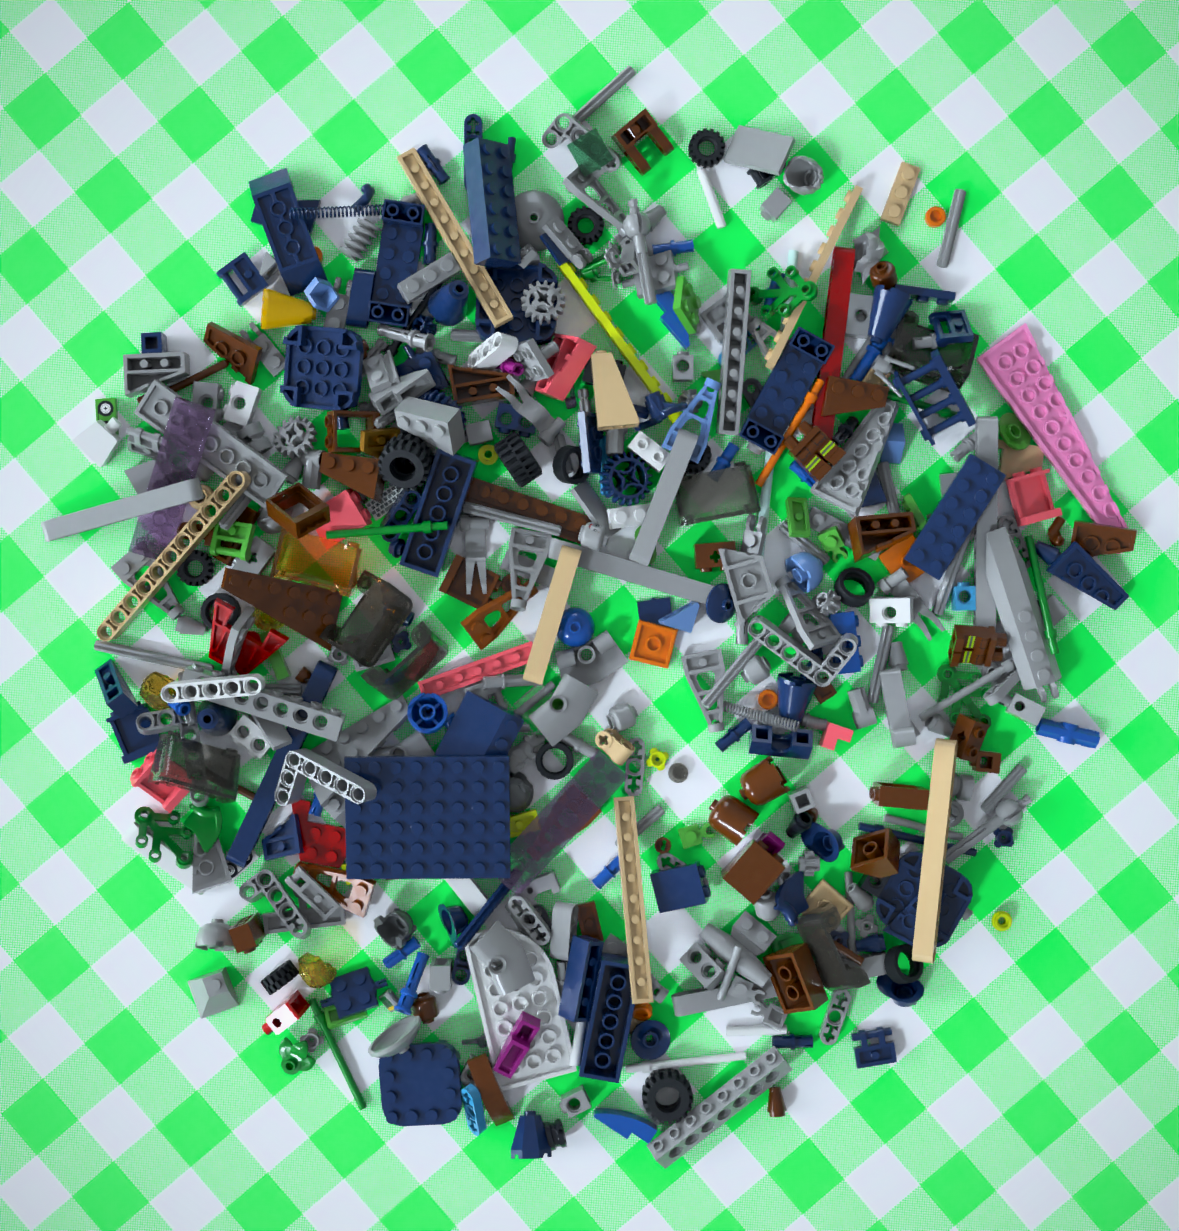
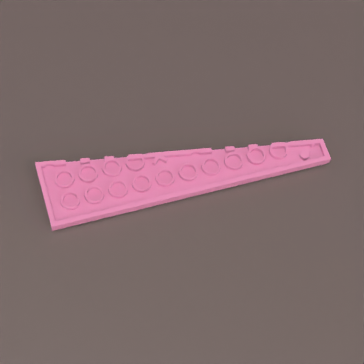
M1024 323L975 360L1093 523L1128 528L1109 493L1110 490L1107 484L1104 483L1100 475L1101 472L1098 466L1095 465L1091 457L1092 454L1069 408L1066 406L1062 394L1054 383L1055 380L1052 374L1050 375L1045 365L1046 362L1043 356L1041 357L1036 347L1037 344L1027 324Z

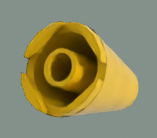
M263 289L261 329L311 324L312 320H316V308L310 302L271 289Z

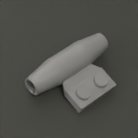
M744 911L734 923L731 935L710 923L699 934L709 948L727 964H729L735 944L742 945L743 949L735 971L746 979L763 988L772 977L769 970L756 956L764 953L777 936L747 911Z

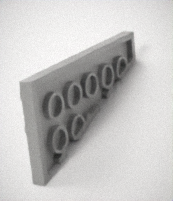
M887 399L885 407L869 411L853 432V435L843 445L842 449L846 454L832 466V469L820 481L815 482L811 487L810 491L813 495L858 517L899 409L896 402Z

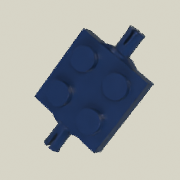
M408 344L403 346L408 358L405 362L396 366L399 377L427 369L436 384L427 392H434L435 390L439 392L450 386L433 350L415 353Z
M367 966L329 979L332 990L331 997L320 1000L322 1008L334 1005L339 1019L379 1006L377 989L388 986L387 979L374 981Z

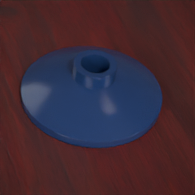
M720 583L713 587L708 594L706 612L713 622L725 623L732 618L736 610L729 585Z
M657 1020L641 1022L635 1027L631 1035L633 1051L637 1056L645 1060H654L663 1056L670 1046L671 1037L669 1030L663 1023ZM648 1035H652L651 1040H646Z

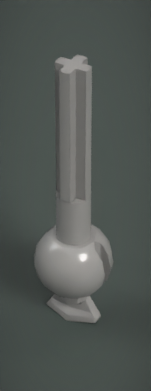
M633 198L628 201L630 214L623 221V230L634 241L645 305L656 304L657 300L645 238L650 232L651 221L645 213L640 212L639 207H637V198Z
M1026 794L1017 801L1013 799L1000 801L995 808V816L947 850V864H950L1003 824L1005 826L1019 824L1023 818L1022 809L1027 804L1033 802L1031 798Z

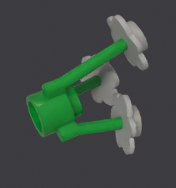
M609 240L607 241L609 247L605 249L606 253L593 259L591 263H587L584 268L580 269V273L585 281L590 279L591 283L612 281V287L614 290H617L618 284H621L622 279L621 273L617 270L619 269L618 262H620L619 255L621 252L620 247L616 243L612 244ZM608 263L609 267L612 268L611 276H597L600 274L599 266Z

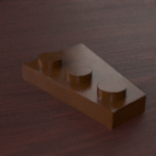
M1075 520L1071 544L1074 541L1077 542L1091 557L1130 552L1134 550L1137 530Z

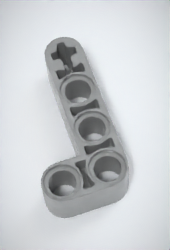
M564 112L556 116L542 135L543 145L550 149L560 145L566 137L608 172L616 171L621 166L622 159L620 155L570 113ZM561 117L569 119V126L567 128L561 127L559 123ZM577 130H582L585 133L584 141L576 139L575 133ZM549 133L556 135L557 141L555 144H550L547 141ZM593 143L601 146L600 154H594L591 151ZM606 150H607L609 153L606 154L605 156H607L609 159H611V158L614 157V158L616 159V160H615L616 166H615V165H612V166L610 167V166L608 165L609 160L606 159L605 157H604L602 160L600 159V157H601L602 155H604V153H605Z
M900 668L880 670L879 678L893 748L916 745V735L914 727L911 726Z
M262 870L240 886L239 895L247 902L254 903L266 896L294 937L304 940L310 936V924L274 873L269 870ZM270 875V883L263 885L264 877ZM253 887L254 894L251 897H247L246 891ZM277 892H282V898L279 901H274V895ZM289 908H293V915L289 918H286V910ZM294 922H297L299 925L303 927L302 933L298 932L299 928L296 926V924H294Z

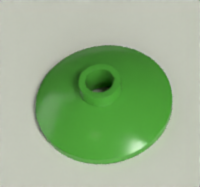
M1005 413L1000 417L998 430L1003 441L1014 450H1024L1027 448L1031 441V435L1014 413Z

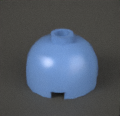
M799 552L785 560V570L787 573L791 572L794 578L791 581L804 593H808L820 585L823 579V563L819 558L807 552Z

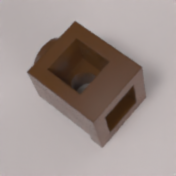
M980 750L975 763L969 761V766H972L974 771L999 774L1002 754ZM982 757L986 759L984 764H980Z

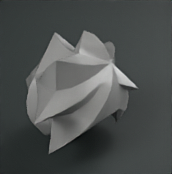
M880 226L873 232H865L853 239L855 247L854 272H861L862 286L869 276L870 269L889 253L885 244L880 240Z

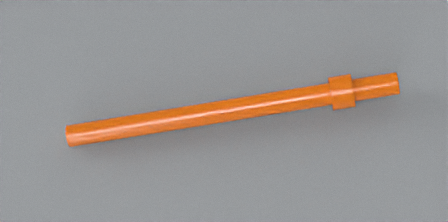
M818 378L810 392L808 391L805 395L803 404L783 435L782 443L775 455H771L756 480V485L762 487L786 448L783 443L789 435L795 433L796 428L803 420L810 406L816 402L817 395L825 383L823 380Z

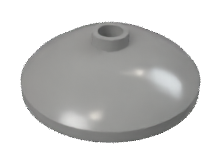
M530 190L520 193L515 197L520 248L530 243L536 251L545 250L547 248L540 239V236L545 233L542 227L557 215L564 222L563 210L554 197L543 191ZM532 215H536L538 219L536 221H532L530 217Z
M419 1015L404 1017L385 1029L370 1044L368 1048L369 1055L375 1058H383L406 1052L421 1027L422 1020Z

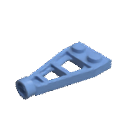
M706 378L703 388L670 427L661 447L671 451L679 429L689 419H695L700 422L701 430L690 460L699 463L708 443L717 392L722 385L721 383L711 378ZM707 387L713 389L714 391H713V392H709V391L707 390ZM700 400L707 402L709 405L704 418L693 413V409Z

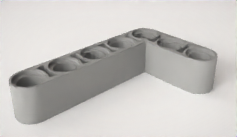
M762 615L754 616L748 626V632L753 638L820 687L828 686L854 655L858 646L857 637L852 633H846L841 636L822 660ZM760 623L763 629L756 630L753 624ZM776 635L780 641L772 642L769 636ZM851 641L854 646L846 648L843 642ZM792 647L796 653L793 655L788 654L786 648ZM837 656L841 659V662L833 663L830 658ZM805 659L810 660L812 666L806 667L802 661ZM826 672L829 677L822 679L818 673Z
M172 708L140 714L136 719L138 731L143 735L180 730L191 802L197 807L205 806L209 801V790L198 722L193 725L186 724L182 720V716L176 714ZM164 717H170L172 722L164 725L161 723V720ZM144 720H149L152 723L148 728H143L140 724ZM194 733L196 738L188 741L185 739V735ZM192 752L199 755V758L195 761L188 759V755ZM195 772L202 774V778L198 781L191 778V775ZM197 792H203L206 796L203 800L198 801L194 798V795Z
M302 748L287 753L274 797L277 804L281 806L298 802L301 799L307 778L356 804L375 799L377 789L373 783L307 748Z

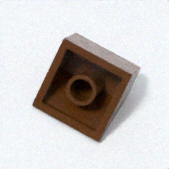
M890 828L854 837L851 870L877 878L898 874L900 841Z

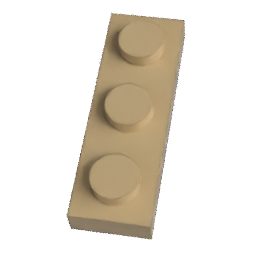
M903 161L900 163L880 220L899 227L921 168Z

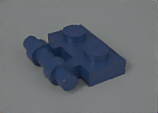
M881 1026L876 1027L875 1030L865 1031L863 1029L858 1030L857 1033H851L852 1042L860 1040L861 1046L853 1047L857 1069L897 1062L893 1040H885V1036L892 1035L891 1027L883 1028ZM878 1037L879 1043L868 1044L867 1039Z

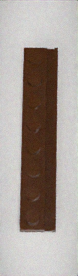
M474 477L465 501L560 525L562 530L560 536L557 537L581 544L578 541V536L582 525L592 522L587 515Z

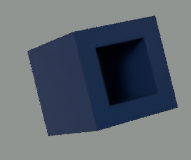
M162 332L141 333L142 354L167 352V336Z

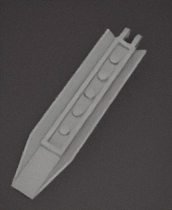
M1006 527L987 532L986 577L1004 632L1006 633L1023 690L1036 688L1041 702L1044 703L1047 702V695L1043 686L1048 684L1052 697L1054 699L1058 698L1059 692L1055 682L1061 679L1062 676L1056 657L1051 655L1049 642L1045 639L1044 631L1046 629L1025 562Z

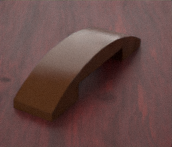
M484 1053L467 1060L475 1085L494 1124L498 1126L515 1119L508 1101H506L494 1075L493 1067L487 1054Z

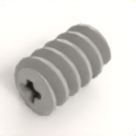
M365 218L357 219L360 226L353 225L352 228L355 233H348L351 240L344 239L347 247H339L345 256L358 264L359 262L356 258H364L361 251H369L365 244H373L369 238H377L374 230L382 231L377 225Z

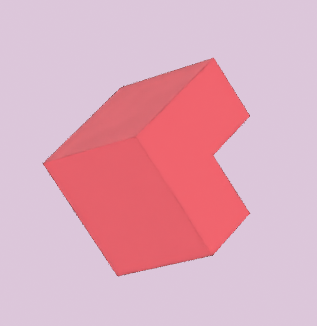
M827 721L826 729L822 732L818 745L834 751L838 739L850 743L854 730Z

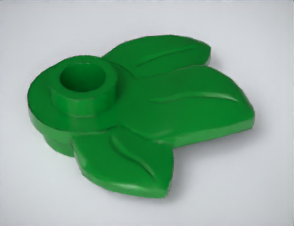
M287 1037L281 1041L279 1054L282 1057L281 1067L285 1073L294 1075L299 1071H308L314 1066L316 1060L308 1056L309 1049L306 1040L297 1042L294 1045Z

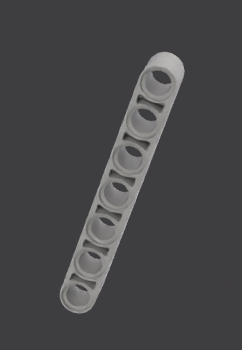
M682 428L679 429L629 560L648 567L699 435Z

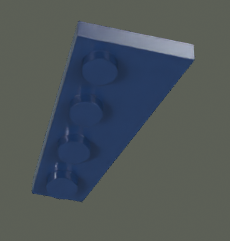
M1075 541L1046 569L1047 572L1113 610H1116L1129 597L1112 577Z

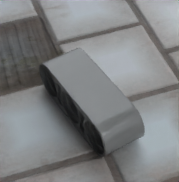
M556 901L554 904L550 939L551 958L564 961L569 959L573 935H577V904Z

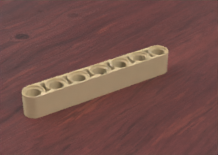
M565 545L561 547L523 680L540 685L543 683L582 550Z

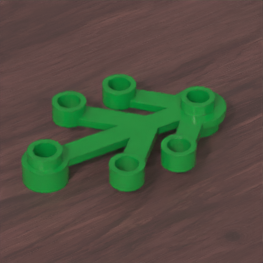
M791 265L786 268L785 275L789 279L794 280L798 287L791 288L781 276V272L776 267H771L767 271V276L772 281H775L781 289L760 290L758 287H750L749 302L753 305H758L765 298H777L771 305L762 306L760 314L764 318L769 319L778 309V313L782 317L787 318L803 301H813L817 297V285L812 281L805 282L799 275V270ZM796 296L789 304L785 303L790 297Z
M950 664L941 665L937 670V678L941 681L940 695L937 703L942 698H947L950 685L954 689V693L964 688L957 679L970 680L973 683L972 677L974 674H977L979 678L982 675L979 672L967 673L957 671L955 667H950ZM946 670L951 672L948 678L944 676ZM989 688L977 689L953 703L949 721L952 724L956 723L952 720V717L955 714L959 716L961 703L963 702L975 718L979 720L985 718L986 724L990 727L991 718L986 714H982L969 697L971 695L983 698L985 691Z
M143 806L138 808L134 814V819L139 824V833L135 840L136 846L138 848H145L147 846L148 837L146 833L147 827H149L153 831L152 850L149 852V860L153 863L161 860L160 844L162 841L176 856L177 867L188 869L192 865V854L188 851H183L170 836L190 839L193 836V832L185 826L182 828L163 827L157 823L169 822L171 825H176L180 821V813L177 811H172L169 814L154 813L150 807ZM141 814H147L148 817H142ZM176 816L178 819L172 820L170 817ZM189 830L191 833L185 834L184 831ZM144 839L145 843H139L138 840ZM156 853L159 856L157 858H154L151 855ZM186 856L188 860H182L181 857Z

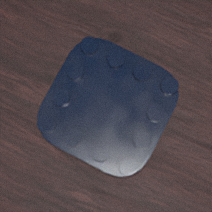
M543 263L527 265L524 269L520 265L506 270L485 267L511 311L513 319L495 328L476 296L475 325L480 339L486 341L494 333L500 332L516 337L518 343L532 338L537 345L550 343L556 332L557 321L552 318L550 319V324H548L546 320H543L542 325L539 324L538 319L532 322V316L526 318L525 311H522L521 297L524 296V289L529 290V284L536 286V281L543 284L547 280V285H551L554 282L555 289L558 288L557 275ZM555 300V302H554V304H553V307H554V308H555V306H556V304H557V301H556V300Z
M298 325L290 331L287 337L284 336L282 343L286 344L284 383L280 385V393H283L290 405L332 411H346L355 408L360 397L364 348L361 335L343 328Z
M910 850L903 854L899 859V873L890 876V879L877 898L876 912L885 925H889L919 894L923 852ZM946 864L942 892L947 895L940 909L936 947H940L950 940L973 897L972 884L969 879Z
M439 1039L436 1042L411 1043L409 1045L410 1048L403 1054L398 1053L391 1057L379 1059L378 1069L382 1110L389 1124L403 1127L442 1125L457 1119L464 1107L461 1095L462 1084L459 1061L461 1057L459 1051L453 1045L447 1043V1040Z

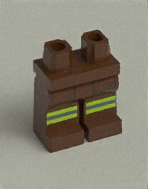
M804 420L796 428L803 435L800 441L791 434L783 443L789 450L788 454L793 457L815 482H818L846 452L841 447H838L818 426H812Z
M954 624L952 640L948 649L950 667H958L959 663H971L978 666L984 664V667H990L992 661H1002L1003 649L996 646L1006 647V633H996L995 626H988L987 628L983 626Z

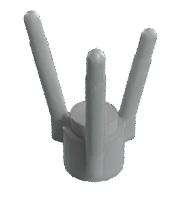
M879 354L871 365V368L875 370L874 374L880 377L894 393L902 398V393L897 391L883 373L887 375L890 372L894 375L895 370L892 369L893 364L891 363L914 370L915 366L893 359L888 355L884 357Z

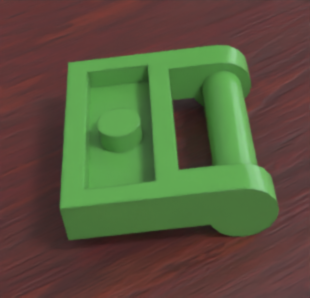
M218 521L215 525L210 544V554L215 556L221 554L249 561L256 526L235 521L229 530H224L220 528ZM221 541L242 544L241 550L222 547L220 545Z

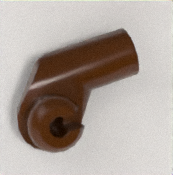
M1060 516L1056 517L1048 528L1049 540L1054 546H1062L1065 542V539L1061 536L1060 529L1066 520Z

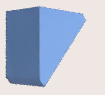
M893 423L880 457V463H901L905 446L903 423Z
M691 601L658 619L659 624L691 633L700 605L698 602Z

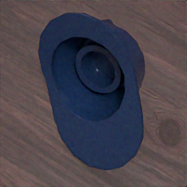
M812 822L811 828L801 833L804 845L826 862L835 861L840 851L845 848L842 837L836 830L826 829L816 822Z
M441 903L438 906L439 917L448 933L452 946L456 948L454 942L457 940V935L465 930L469 919L461 906L452 905L446 907Z
M887 974L878 976L876 980L877 988L880 992L892 998L894 1003L900 1007L916 1005L917 1001L924 994L923 984L919 980L907 984H898L893 982Z

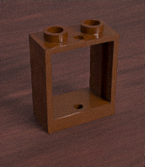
M344 410L327 412L325 416V427L327 428L325 446L328 448V453L366 454L360 451V448L338 447L337 418L365 419V428L369 430L377 429L374 426V421L380 416V413Z
M300 482L266 499L268 516L296 539L331 521L329 505ZM298 503L309 509L294 518L285 512L286 509Z
M873 782V787L871 786L869 790V798L877 806L928 810L929 790L916 785Z

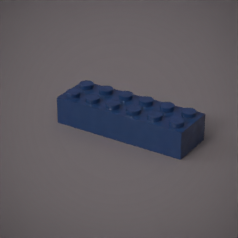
M478 137L463 145L474 264L506 270L521 263L509 144Z
M437 448L413 524H419L423 521H448L449 529L435 530L432 533L410 532L399 565L437 578L441 575L479 460L459 453L452 456Z
M969 454L903 558L937 580H940L1007 475L976 456Z
M602 952L589 1022H587L580 1066H578L580 1077L619 1083L635 1004H632L628 957Z

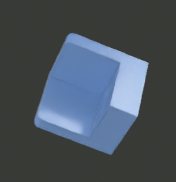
M315 277L303 291L314 308L329 312L339 300V295L330 281Z

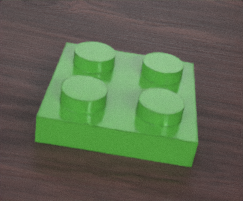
M680 276L676 278L673 310L687 333L693 334L696 333L697 324H699L698 313L699 308H701V300L699 296H696L691 283H688L685 276Z

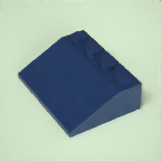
M467 690L434 756L507 755L524 723V719L521 715Z

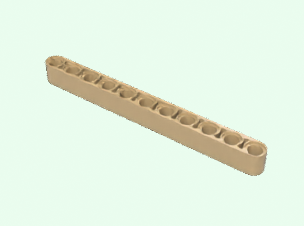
M233 471L223 480L98 626L97 636L100 640L110 641L120 637L251 483V477L246 471ZM237 475H241L243 479L240 486L236 483ZM225 490H227L229 493V499L227 501L224 500L222 496ZM212 505L216 508V514L214 516H212L209 511ZM198 521H201L203 524L201 531L196 527ZM185 536L190 540L189 546H186L183 542ZM172 551L177 555L175 562L170 557ZM159 566L162 567L164 571L162 577L158 574ZM146 581L149 582L151 586L149 592L145 589ZM133 597H136L138 601L137 606L132 604ZM120 612H123L125 615L124 621H121L119 618ZM107 627H110L112 630L111 636L106 632Z
M936 738L934 746L912 949V961L934 964L958 750L957 740Z

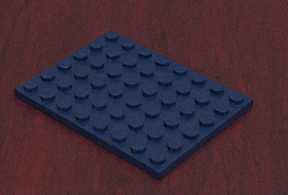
M509 755L344 757L345 769L373 783L377 789L375 799L361 804H356L345 798L346 879L511 878Z

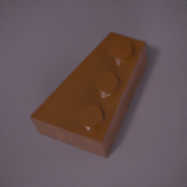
M328 452L322 453L320 473L379 503L382 502L385 481L382 479L383 474H380L378 471L380 468L378 467L379 459Z
M913 511L855 516L847 524L855 563L908 539L917 531Z

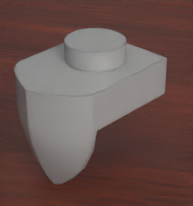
M530 243L520 249L521 263L519 265L523 269L527 265H538V263H541L538 252Z

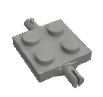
M671 250L649 256L656 295L674 290L678 273L690 270L687 261L675 264ZM639 273L633 274V278L621 281L624 289L636 286L638 298H644Z

